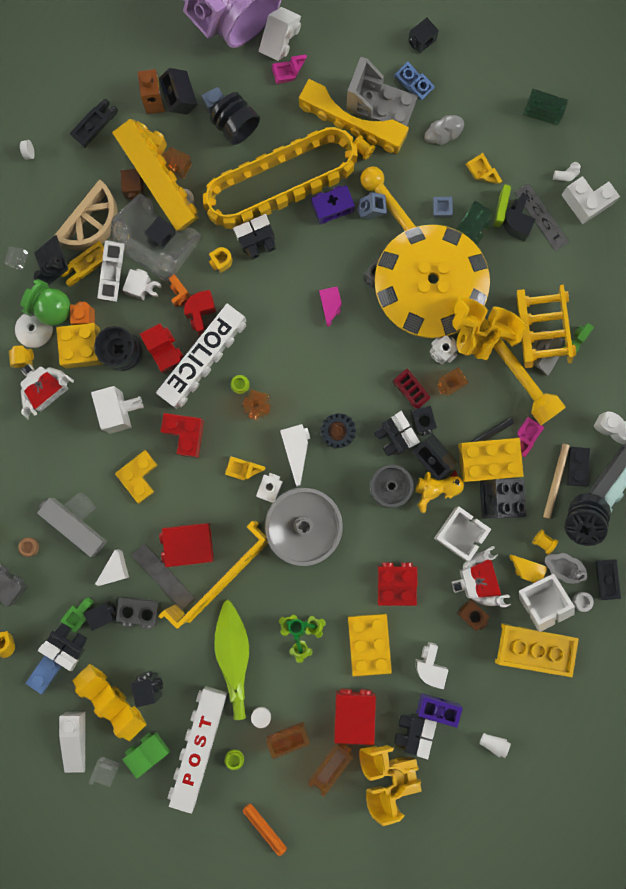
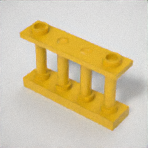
M564 284L559 286L558 294L529 297L525 296V289L517 290L518 317L528 326L521 339L524 367L532 368L533 361H536L538 358L567 355L568 364L572 363L573 357L576 356V346L572 345L566 305L569 302L568 291L564 290ZM560 302L561 312L537 315L527 313V307H530V305ZM562 319L563 330L533 333L529 329V325H532L534 322ZM561 337L565 339L566 348L536 351V349H532L531 345L535 340Z

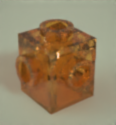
M251 389L249 397L245 396L242 407L245 408L244 412L248 414L247 417L254 420L264 419V416L269 414L271 404H268L270 395ZM260 404L258 408H254V405Z

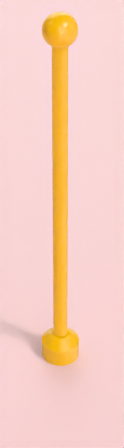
M374 166L366 168L360 177L363 188L367 191H375V193L385 195L386 207L404 231L416 227L385 187L384 174L381 169ZM486 318L480 326V330L484 332L490 325ZM501 338L495 343L493 348L534 400L531 414L540 426L566 408L557 395L542 393Z

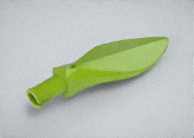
M227 599L223 603L216 626L215 655L228 687L230 702H232L234 720H243L246 718L244 682L249 659V641L245 626L232 602Z

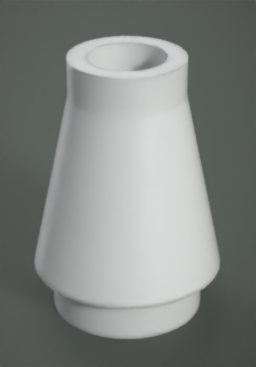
M483 733L480 740V745L487 748L497 757L506 758L511 743L507 742V739Z

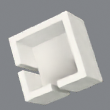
M458 506L454 508L434 539L469 562L479 546L473 543L482 544L491 529L478 519L472 520L473 516Z
M554 574L519 590V599L527 613H530V618L539 632L555 625L556 619L559 623L575 613V606Z

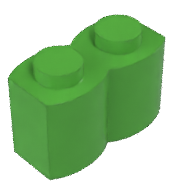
M149 732L140 739L142 743L139 746L135 747L133 745L124 752L126 756L122 760L136 779L170 752V749L157 732L153 735Z

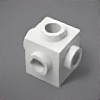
M451 336L436 338L431 343L433 346L429 351L431 357L437 363L440 362L441 365L446 361L450 363L458 356L456 354L457 341ZM444 345L448 351L443 350L442 346Z

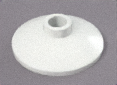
M23 314L15 325L17 339L21 344L29 348H39L45 345L53 333V326L41 323L36 319L35 315L30 317ZM31 325L35 326L33 331H29Z

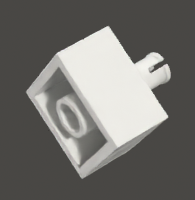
M115 386L91 392L100 428L109 434L132 428L128 412L144 408L143 403L141 404L142 399L140 396L125 401L122 391Z

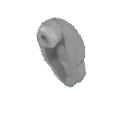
M457 115L443 116L440 120L431 123L424 135V140L430 144H446L461 134L464 128V120Z
M566 553L549 554L545 557V563L550 569L551 575L554 574L556 578L571 584L587 579L586 568L577 558H572Z

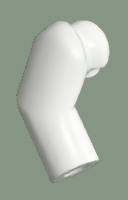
M573 162L566 171L555 170L553 180L572 181L580 173V164Z

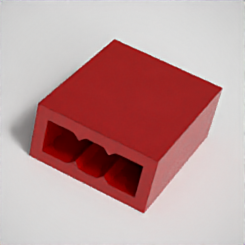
M210 523L162 528V532L159 533L160 544H163L164 552H161L162 563H165V567L214 562Z
M341 688L340 691H336L334 743L374 745L376 695L371 693L372 690L360 689V692H352V689Z

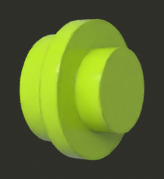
M237 375L231 380V389L235 393L243 394L248 391L250 383L247 377Z
M236 749L230 750L225 756V765L231 770L240 769L244 764L243 753Z

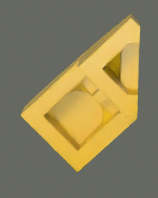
M483 153L466 163L475 180L495 184L503 182L496 169L491 168Z
M230 456L224 475L245 480L264 471L266 467Z
M510 554L509 558L514 563L516 575L533 583L544 579L547 570L546 566Z

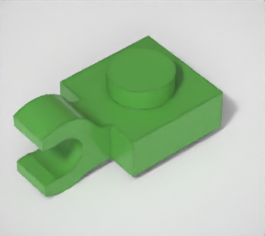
M589 323L583 327L579 326L573 334L576 337L573 339L572 345L576 346V353L594 328Z
M88 597L84 599L79 607L72 605L60 621L71 627L72 631L76 633L87 620L84 613L92 606L94 601Z

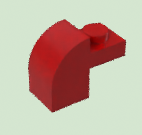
M210 290L193 294L188 298L184 307L186 318H193L190 320L193 331L196 330L198 335H202L205 331L202 315L216 312Z

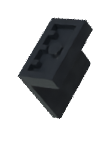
M524 479L480 481L482 519L526 517Z

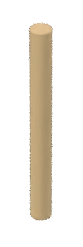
M562 444L543 518L551 519L570 445Z

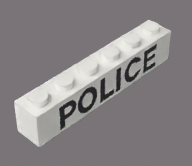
M227 303L156 393L174 408L182 407L188 400L186 398L190 392L193 393L198 388L200 379L202 377L205 378L210 373L211 365L221 359L223 350L233 344L234 336L244 330L246 327L245 316Z

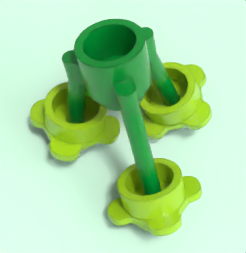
M296 615L279 619V624H281L282 628L281 634L287 636L291 633L294 636L296 643L290 648L289 653L296 658L297 663L304 662V659L313 653L312 649L307 647L305 641L299 640L300 637L305 633L307 635L313 634L317 638L322 637V630L326 625L324 619L319 620L314 616H310L308 621L302 622Z

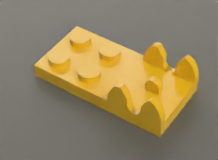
M501 623L502 632L498 656L495 658L496 664L573 677L579 638L544 631L539 632L538 630L522 626L517 627Z

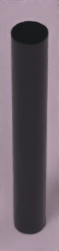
M511 417L507 418L470 442L490 439L514 424Z

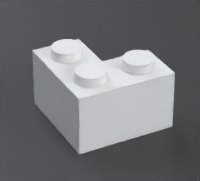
M283 7L270 13L258 52L277 61L284 56L286 57L290 49L288 45L289 39L300 31L301 16Z
M583 176L567 186L561 194L582 225L612 206L620 197L610 182L593 191Z

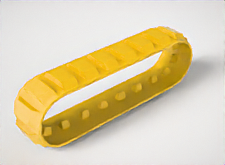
M326 127L320 131L316 130L307 134V137L303 139H296L285 147L276 148L272 153H265L252 162H245L239 165L238 168L230 169L221 173V176L213 178L206 185L207 192L203 194L205 211H207L209 219L215 225H222L225 229H233L248 221L251 223L250 220L264 214L270 215L273 210H281L293 201L296 203L305 199V196L309 194L314 195L322 191V188L334 186L341 179H346L354 171V164L357 163V145L353 144V137L345 130L342 131L336 127ZM335 143L347 150L345 151V158L349 159L346 163L343 162L340 167L236 214L223 215L219 209L215 211L212 206L216 205L215 196L222 190L321 145Z

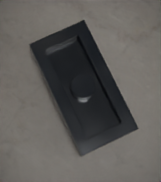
M569 448L567 485L588 487L590 448Z
M617 560L595 561L599 599H621Z

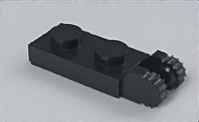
M103 99L96 107H93L70 132L71 137L84 148L89 145L118 112V108L113 106L103 114L110 104L107 99Z

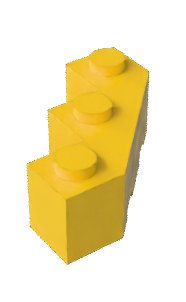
M89 664L72 680L76 687L75 692L81 698L86 697L92 701L95 707L94 712L98 717H104L111 721L114 728L113 733L118 738H124L130 742L147 725L135 706L130 707L125 699L127 697L116 686L113 687L106 681L108 677L101 670Z

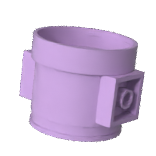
M183 0L185 2L183 12L208 39L219 34L229 47L237 48L251 41L265 28L268 15L279 8L281 0Z

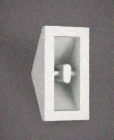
M114 550L95 583L97 586L129 578L124 555L121 550Z

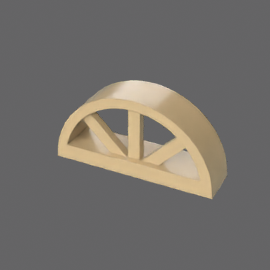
M99 179L55 235H57L61 246L70 250L85 251L98 241L103 244L111 236L117 224L118 208L113 195L104 182ZM107 195L108 202L100 203L103 200V198ZM109 209L104 226L90 216L93 211ZM85 221H88L99 230L95 235L84 239L82 224ZM77 232V240H70Z

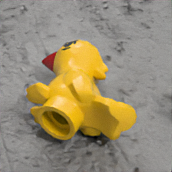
M454 470L449 477L439 481L436 478H431L430 472L424 475V479L419 478L415 493L421 494V499L417 504L421 513H426L427 503L437 498L440 494L445 493V499L447 497L451 499L462 492L464 483L458 476L457 471Z

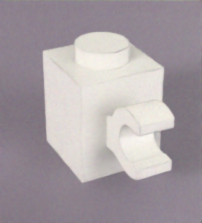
M130 269L123 292L128 296L144 301L147 293L152 297H158V294L153 292L152 289L154 287L161 288V284L156 281L151 282L146 271Z

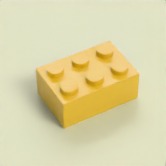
M520 438L458 444L461 479L463 482L524 477Z

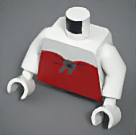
M31 364L24 366L21 371L27 378L20 383L22 386V415L29 420L31 413L34 416L37 415L35 410L42 412L68 390L67 383L70 381L73 383L74 380L63 371L51 367L46 369L39 367L35 370Z
M491 546L486 551L474 554L469 562L466 561L463 564V569L460 570L461 579L452 581V588L454 593L465 590L466 596L475 603L484 606L500 605L501 607H508L511 604H505L503 600L510 596L508 594L500 596L501 592L492 564V560L498 554L494 556L490 554V550L495 548Z

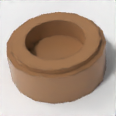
M24 538L20 541L18 550L21 555L31 557L39 551V543L34 538Z

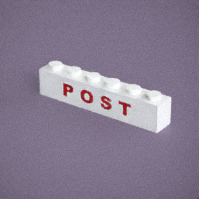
M205 686L203 691L199 690L196 702H199L198 709L193 710L190 720L193 722L192 729L187 730L185 741H188L186 749L182 748L179 760L182 761L181 767L176 768L173 780H176L175 787L170 788L167 799L171 800L169 807L192 814L228 692Z

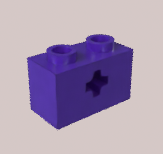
M347 185L343 187L336 186L330 192H320L312 198V207L319 225L351 214L355 210V205Z
M421 692L416 712L419 717L458 728L463 708L459 703Z

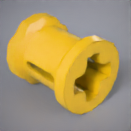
M359 135L353 144L357 145V151L363 156L364 160H367L376 147L370 145L363 139L362 135Z
M540 530L534 537L532 544H537L549 555L557 546L558 540H553L544 533L545 531Z

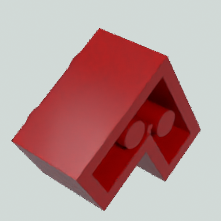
M161 323L140 333L144 344L163 374L175 369L181 362V359L184 358L180 348H175L173 344L176 340L171 331H169L168 327L164 328Z
M163 413L161 433L179 436L178 455L199 458L205 421L202 418Z

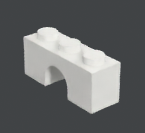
M105 240L98 299L117 302L124 243Z

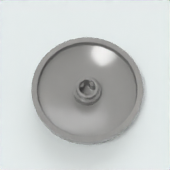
M295 488L283 493L272 503L265 519V535L271 549L282 560L293 565L308 566L325 560L334 552L342 536L343 523L337 505L326 494L312 488Z

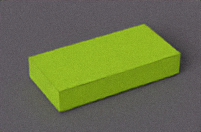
M504 184L500 192L494 227L499 228L504 222L511 191L510 185Z

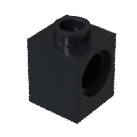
M426 17L410 30L408 38L410 46L419 53L423 52L437 41L439 30Z
M158 216L144 233L148 238L147 242L152 247L156 248L158 246L163 250L175 236L176 231L172 225Z
M431 406L415 409L410 412L416 434L421 433L422 436L432 434V430L437 428ZM421 417L428 419L429 425L427 427L420 425L419 419Z
M110 601L84 613L91 631L116 620L117 609L114 604L111 605Z

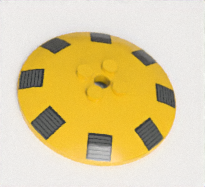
M442 225L417 226L398 235L383 251L375 272L376 296L385 315L401 330L423 338H442L460 332L461 329L456 331L453 327V319L456 315L453 309L458 297H468L485 305L490 287L488 266L477 245L463 233ZM431 274L436 275L438 282L435 284L430 283L428 276Z

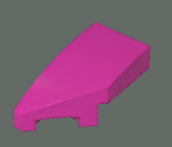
M306 54L293 56L290 61L272 64L271 69L276 84L294 81L307 58Z
M337 286L319 290L327 327L332 324L335 316L341 312L340 307L342 303Z
M528 416L517 432L518 438H520L523 457H526L533 447L535 440L544 429L542 425L540 426L539 423Z

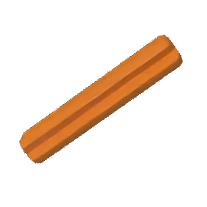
M251 803L246 805L242 810L244 815L278 856L283 855L287 850L286 845Z

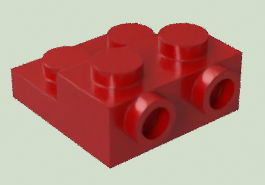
M383 562L382 566H377L378 606H417V566H413V563L403 562L401 566H394V563Z

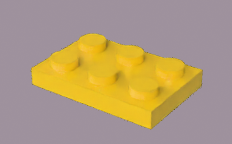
M387 614L348 616L352 675L392 674Z

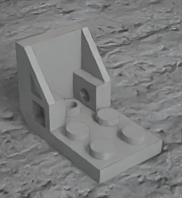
M360 56L347 91L346 109L354 115L371 121L393 119L407 126L418 96L383 84L384 76L367 58Z

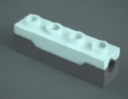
M626 444L620 447L588 491V493L599 495L605 499L610 505L611 512L613 510L611 507L615 502L617 503L624 495L622 492L626 488Z

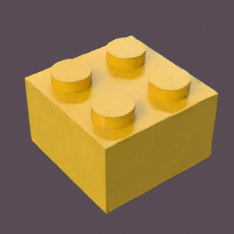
M95 323L56 327L59 363L62 367L69 369L103 365L95 355L94 350L95 339L100 333V328Z

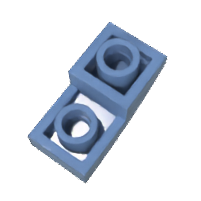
M409 62L394 75L403 87L410 93L417 95L421 101L435 88L423 73L420 75Z

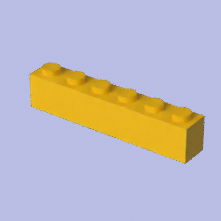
M129 119L112 133L176 231H182L199 219L197 215L198 210L193 203H189L186 197L188 195L176 183L177 178L174 173L166 168L165 159L155 151L154 148L156 146L144 134L145 129L139 121Z

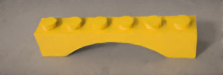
M308 79L299 96V107L303 111L316 114L321 120H328L337 128H344L356 137L362 135L370 144H377L389 153L398 154L407 137L409 127L393 119L368 121L351 116L333 101L325 86Z

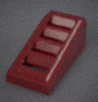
M408 368L392 381L415 409H419L431 399ZM407 377L409 380L402 385L400 382ZM410 383H413L414 386H412L408 391H406L405 388ZM417 388L419 391L411 397L410 393ZM422 394L424 397L416 403L414 400Z

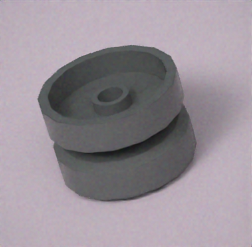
M386 465L378 469L371 477L369 484L370 494L373 500L380 506L386 508L399 507L405 504L411 497L414 489L413 479L403 467ZM392 483L395 489L390 490L388 484Z

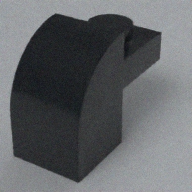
M522 193L519 199L515 198L511 208H507L503 226L509 235L525 242L536 219L522 213L529 197Z

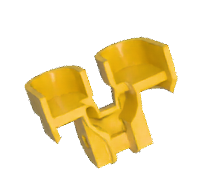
M459 296L453 309L456 314L453 319V327L456 331L461 329L456 342L457 350L465 356L474 354L477 359L488 360L495 343L498 342L500 337L513 347L521 342L528 328L516 314L500 307H493L487 319L490 325L485 332L481 331L480 326L485 319L488 309L483 304L468 297Z
M388 745L381 747L369 746L361 748L359 751L361 768L368 780L372 781L384 776H391L392 785L388 787L376 786L366 790V802L369 813L382 826L400 822L405 816L399 811L396 799L422 792L421 780L416 777V771L419 769L417 760L413 757H400L389 760L388 752H393L394 748Z

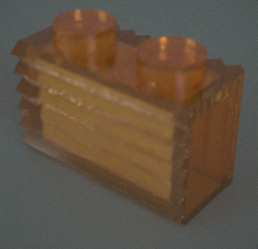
M304 722L268 735L266 743L272 759H275L276 757L283 756V754H290L291 751L294 752L298 748L301 749L302 747L305 748L306 745L309 746L310 737Z

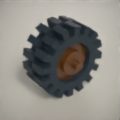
M341 413L328 416L320 428L322 430L320 434L321 437L323 436L324 443L326 442L329 447L332 446L333 448L348 446L352 443L356 436L355 432H357L356 424L352 421V418Z

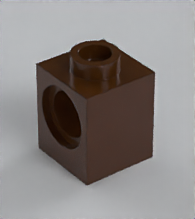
M136 169L120 170L121 187L124 197L129 200H138L144 197L143 179Z
M470 599L456 613L475 631H478V629L482 630L489 621L487 619L490 617ZM473 611H477L479 614L476 621L470 620V614Z

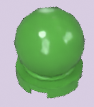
M40 279L34 280L33 283L35 285L31 290L27 288L22 297L20 306L24 307L21 312L30 317L35 315L36 319L41 323L50 326H57L65 322L70 316L71 303L69 297L61 290L49 288L48 283Z

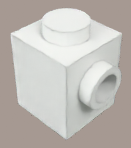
M269 473V476L264 475L256 497L273 503L277 499L283 484L279 480L280 476Z

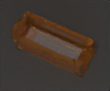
M335 743L308 779V785L311 787L313 784L317 786L324 797L353 759L352 749L347 744Z

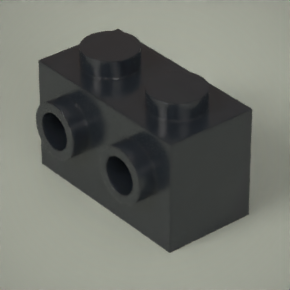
M168 68L159 77L170 112L188 114L198 105L187 71Z
M433 433L412 452L438 481L458 463Z
M151 671L140 673V676H137L136 680L131 683L136 708L154 704L162 697L163 681L161 677H158V673L152 674Z

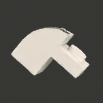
M428 642V645L424 646L421 657L424 660L416 659L415 667L417 673L428 685L444 689L448 669L434 664L438 646L435 643Z

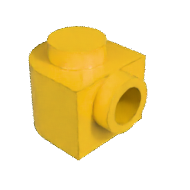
M220 247L209 253L211 260L208 262L214 271L218 269L221 274L231 267L233 260L228 249Z
M13 346L8 351L10 367L23 368L28 364L33 366L34 353L32 349H26L24 346Z
M8 631L0 632V657L7 658L13 654L15 643L13 636Z

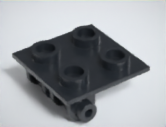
M57 235L53 236L34 252L40 270L34 272L35 280L40 279L48 283L49 286L69 270Z

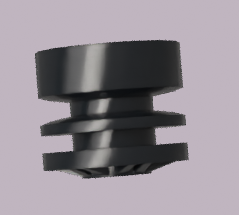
M232 92L221 99L214 107L210 115V121L218 130L223 131V136L232 145H238L244 142L256 130L260 123V116L253 108L247 106V102L238 92Z
M107 327L95 339V355L99 361L115 370H131L138 365L142 358L143 349L141 342L136 336L122 327Z
M587 493L576 496L570 502L564 526L567 536L575 543L583 546H594L601 543L606 538L611 516L610 505L599 495Z

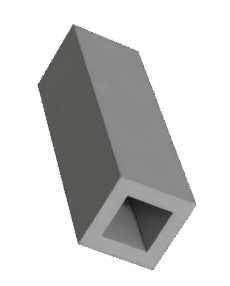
M55 498L45 499L40 504V510L37 514L90 557H95L107 543L103 537Z

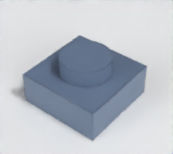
M433 197V218L452 217V197Z

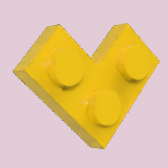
M144 450L117 471L115 475L135 501L140 504L154 493L143 477L158 465L150 454Z

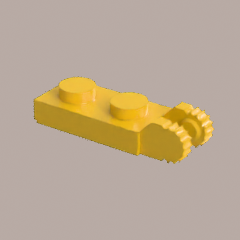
M100 241L69 262L70 264L67 265L69 270L61 277L68 276L73 270L76 271V274L66 281L67 286H73L80 279H83L102 265L104 246Z

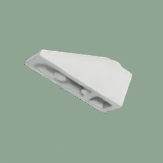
M303 424L280 430L297 487L301 486L308 447L307 439H310L308 428H303Z
M85 711L65 712L59 716V738L64 772H85Z

